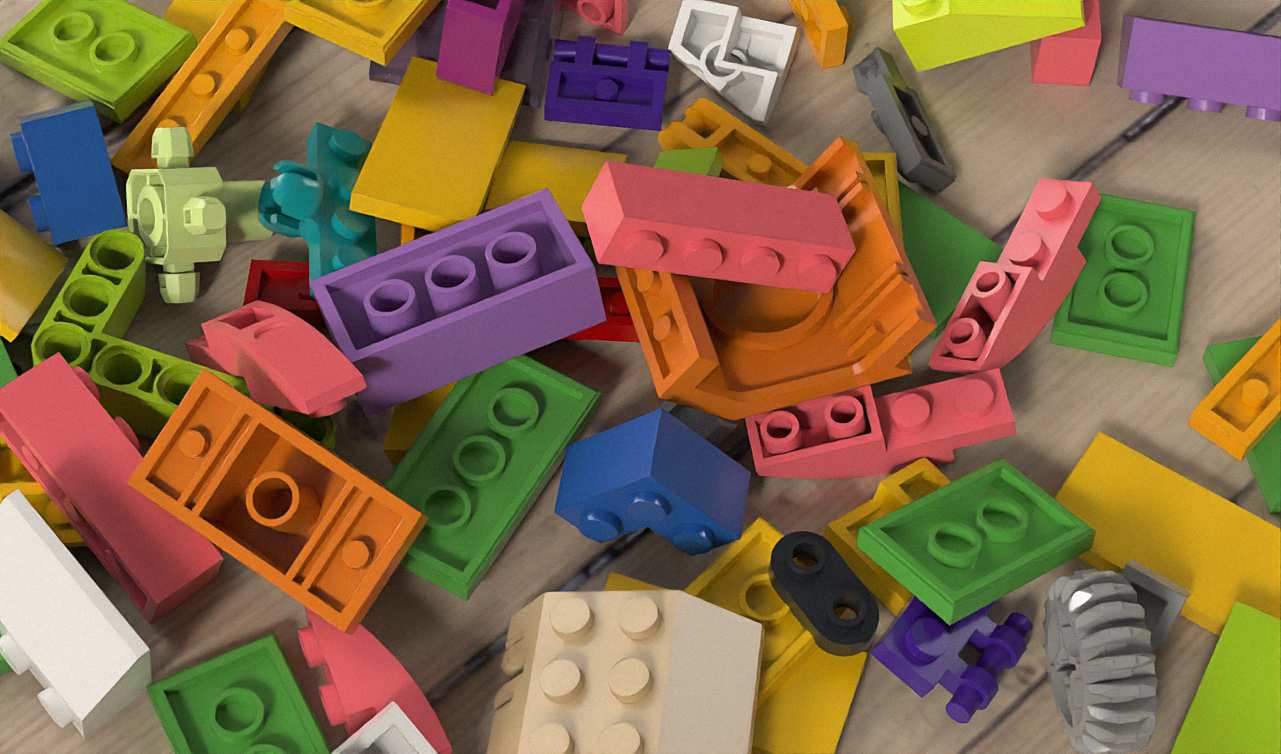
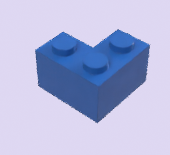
M90 100L18 117L22 131L10 133L20 172L33 171L40 194L28 197L38 233L50 230L54 245L99 234L105 230L128 226L95 105Z
M660 408L567 446L554 513L578 528L582 535L599 543L613 540L618 536L648 526L670 541L676 549L690 556L707 553L712 549L741 538L751 472L666 410Z

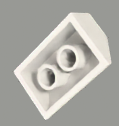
M19 489L12 492L0 504V634L2 635L0 637V653L18 675L29 669L45 690L40 692L37 697L52 719L62 729L72 722L85 738L147 691L146 686L152 684L150 649Z

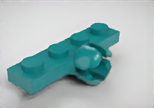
M316 122L307 138V165L291 159L279 160L272 169L281 172V175L274 177L270 181H265L258 201V221L264 228L290 238L302 237L306 240L309 246V281L377 255L375 217L349 210L351 192L372 148L371 141L361 138L350 130L335 129ZM310 286V297L315 299V296Z

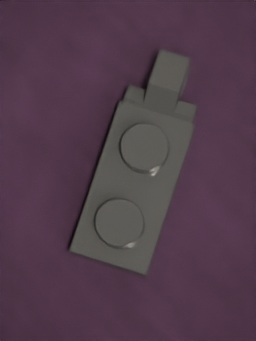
M876 47L871 54L852 68L858 91L870 98L875 109L871 113L872 119L877 128L888 138L894 153H896L897 172L909 183L919 182L941 193L955 181L954 178L957 176L917 92L905 85L892 55Z

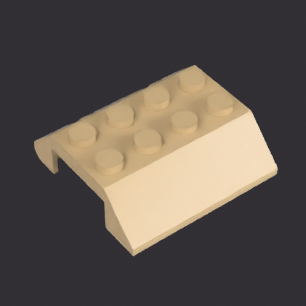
M680 590L545 592L514 614L509 620L505 642L507 651L503 654L501 668L505 675H509L514 679L503 685L502 689H499L496 693L494 706L497 711L492 715L486 754H751L765 636L764 627L758 622Z

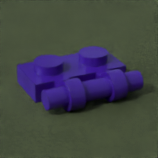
M579 35L578 41L556 39L554 61H551L544 103V120L661 131L671 50L648 48V42L631 40L630 46L597 43V37Z
M912 594L870 651V654L921 698L934 689L938 683L953 695L946 705L947 714L956 722L965 724L970 721L977 710L986 709L999 691L997 680L1003 671L1015 667L1027 650L1025 639L1033 629V625L1028 617L1018 612L1011 613L1003 625L995 624L986 614L996 601L949 625ZM967 642L982 654L974 666L966 664L957 656Z

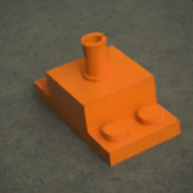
M204 368L127 482L132 488L330 624L350 635H353L429 519L428 516L388 491L389 488Z

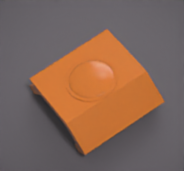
M839 136L797 181L788 187L835 195L852 237L856 251L829 293L614 266L660 399L734 421L913 373L906 356L938 325L858 143Z

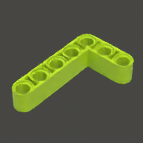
M105 230L97 234L89 242L34 335L31 344L34 367L59 352L72 369L79 366L88 373L98 389L100 395L99 403L112 419L120 417L135 433L153 439L158 437L203 368L252 399L244 379L122 340L147 292L144 245L137 235L128 230ZM258 403L336 453L337 425L332 414L320 418H309L308 414L297 411L282 412L279 407Z

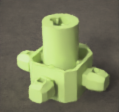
M186 127L156 128L152 136L151 158H157V168L131 169L126 183L128 231L137 235L143 242L146 264L163 265V273H158L160 294L165 303L196 301L199 294L200 272L194 271L195 262L221 261L227 246L226 243L265 241L270 239L274 233L264 228L258 221V201L265 181L223 182L216 167H189V157H193L194 153L191 135Z

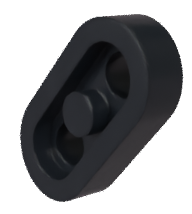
M797 531L781 538L772 550L768 570L770 583L776 593L787 604L805 631L808 630L816 645L822 650L841 657L853 656L863 652L872 643L879 623V608L873 596L833 545L823 536L808 531ZM797 556H808L815 561L816 565L808 568L801 567L793 559ZM839 607H847L853 610L857 617L851 620H844L839 618L833 610Z

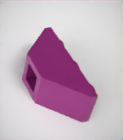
M449 0L446 6L436 70L437 79L493 96L526 0Z

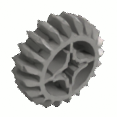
M1097 569L1075 571L1074 575L1059 577L1057 582L1052 583L1048 592V597L1044 604L1046 617L1042 624L1045 631L1043 647L1047 659L1045 670L1049 674L1050 689L1054 697L1057 713L1062 721L1063 733L1069 734L1070 744L1077 753L1128 754L1140 751L1141 748L1148 746L1157 725L1155 714L1159 704L1156 698V687L1159 681L1155 675L1154 666L1157 657L1152 652L1150 642L1152 632L1147 630L1144 621L1145 610L1137 603V592L1129 585L1121 573H1115L1113 570L1097 572Z

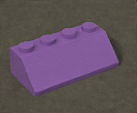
M1124 14L1121 27L1117 85L1124 89H1131L1129 100L1164 105L1165 95L1189 98L1187 105L1189 109L1222 113L1224 103L1247 106L1246 117L1281 122V36Z
M548 188L309 282L334 345L364 377L367 388L355 394L366 417L607 320L595 267Z

